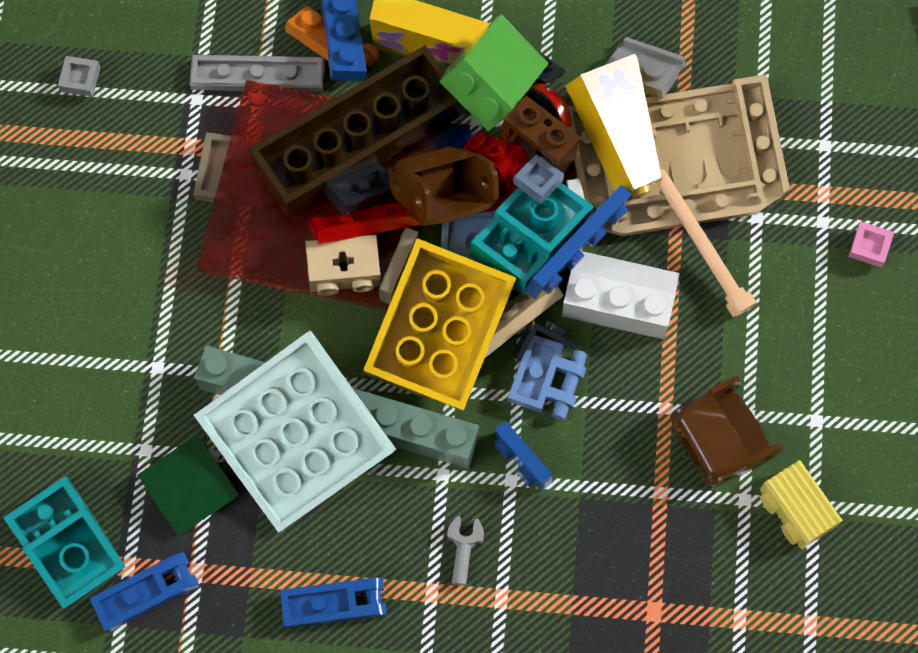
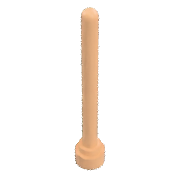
M660 169L661 178L656 180V183L727 294L725 299L728 302L726 305L728 311L733 318L741 315L757 304L750 291L746 292L743 287H738L665 170Z

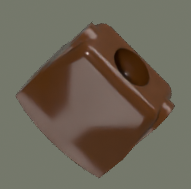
M453 146L401 159L395 163L394 171L390 172L389 175L390 189L395 199L402 204L412 218L424 226L471 216L495 206L496 201L499 199L498 173L494 168V162L480 154Z
M733 376L714 386L699 398L680 407L670 415L674 423L673 429L703 480L711 485L712 488H716L737 476L749 473L771 461L783 449L780 443L768 445L764 432L755 416L743 400L734 392L740 387L742 382L739 376Z

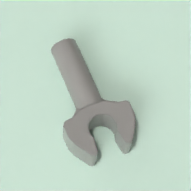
M457 516L448 527L447 533L448 539L454 541L457 546L452 584L466 586L471 549L475 545L483 543L484 530L479 519H475L473 533L470 536H462L459 532L461 518Z

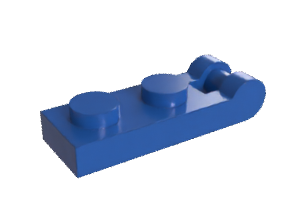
M185 553L175 554L89 598L104 631L109 633L180 595H185L197 589L200 584L196 576L191 575L187 568L189 562ZM173 572L177 582L167 586L163 576Z
M368 578L280 590L284 628L387 616L386 604L382 603L381 591L384 590L383 578ZM366 593L367 605L357 606L356 594Z

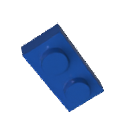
M507 421L499 425L495 429V448L504 459L512 458L520 467L517 473L527 486L532 487L535 485L541 492L552 483V474Z

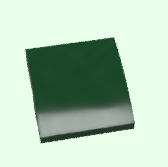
M198 434L137 474L178 536L239 496Z

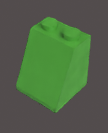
M500 14L452 60L440 83L489 132L515 108L546 68L548 62Z

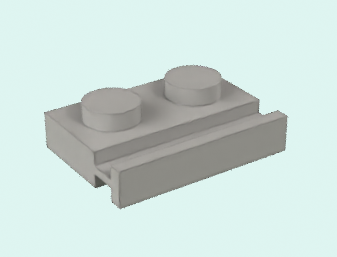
M625 37L622 47L617 48L606 65L635 54L639 63L644 93L663 99L678 78L679 71L686 67L685 57Z

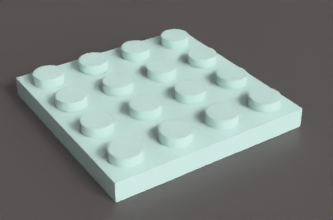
M311 330L194 414L197 421L278 533L396 450Z

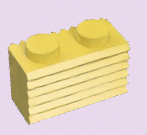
M800 460L764 482L760 488L762 493L760 499L764 507L770 514L777 513L784 524L781 526L783 534L792 545L798 543L801 549H804L832 531L843 521Z

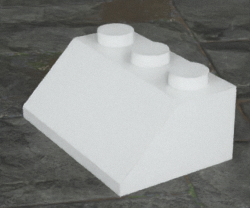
M581 251L585 256L571 271L563 303L562 316L665 340L679 273Z

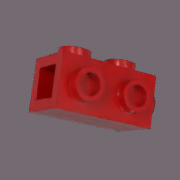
M484 132L471 137L462 148L463 150L480 154L494 162V168L498 173L499 190L510 195L518 188L513 184L514 176L530 161L522 146Z

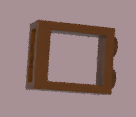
M526 95L504 118L500 139L522 146L529 160L536 154L542 156L544 160L564 173V182L571 174L581 137ZM550 121L552 125L546 126L544 122Z

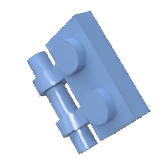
M534 335L520 362L508 396V402L542 413L545 401L548 400L555 403L552 416L559 420H565L568 410L574 407L576 401L574 393L578 381L584 378L586 372L584 364L587 354L574 350L571 361L561 358L564 344ZM556 371L566 375L561 390L551 387Z

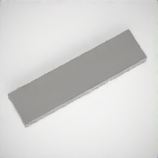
M192 55L189 86L191 90L324 93L326 62L323 57Z

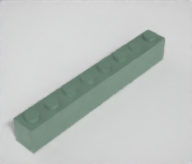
M206 345L194 379L201 390L222 395L266 362ZM352 388L394 447L463 468H470L479 439V425Z

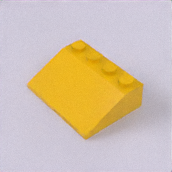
M416 239L364 367V374L397 388L464 411L516 277Z

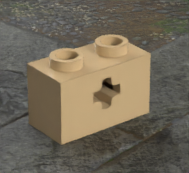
M376 235L359 236L318 244L316 240L305 241L310 292H317L319 295L326 296L336 294L339 290L343 289L367 292L373 290L375 286H380V266ZM346 263L347 271H341L339 264Z

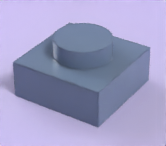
M536 154L514 176L513 184L541 204L563 182L564 173Z

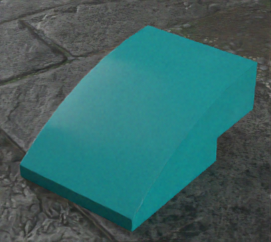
M562 183L541 204L520 188H517L495 211L494 219L471 241L470 256L483 265L516 277L513 288L525 296L527 294L525 289L531 279L585 223L594 206Z
M67 476L3 517L23 546V551L63 609L126 567Z

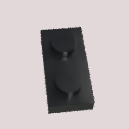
M380 163L326 182L323 190L325 196L343 216L394 197L389 184L390 174Z

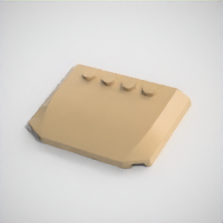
M767 74L734 79L731 84L670 93L666 94L663 99L653 96L645 97L652 134L655 137L654 144L659 169L666 171L699 224L756 215L790 190ZM571 105L568 106L572 117V126L569 129L581 137L574 160L576 179L581 181L585 200L594 206L593 211L587 218L588 220L614 193V190L575 106ZM656 181L649 184L652 189L651 191L634 199L630 196L624 204L628 208L624 216L615 225L609 221L603 229L612 234L627 236L682 227L683 224Z

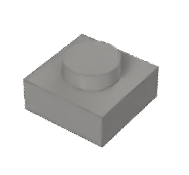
M66 56L58 82L59 90L61 92L93 97L101 68L99 62Z

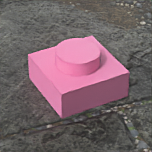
M861 221L848 257L882 268L894 232Z

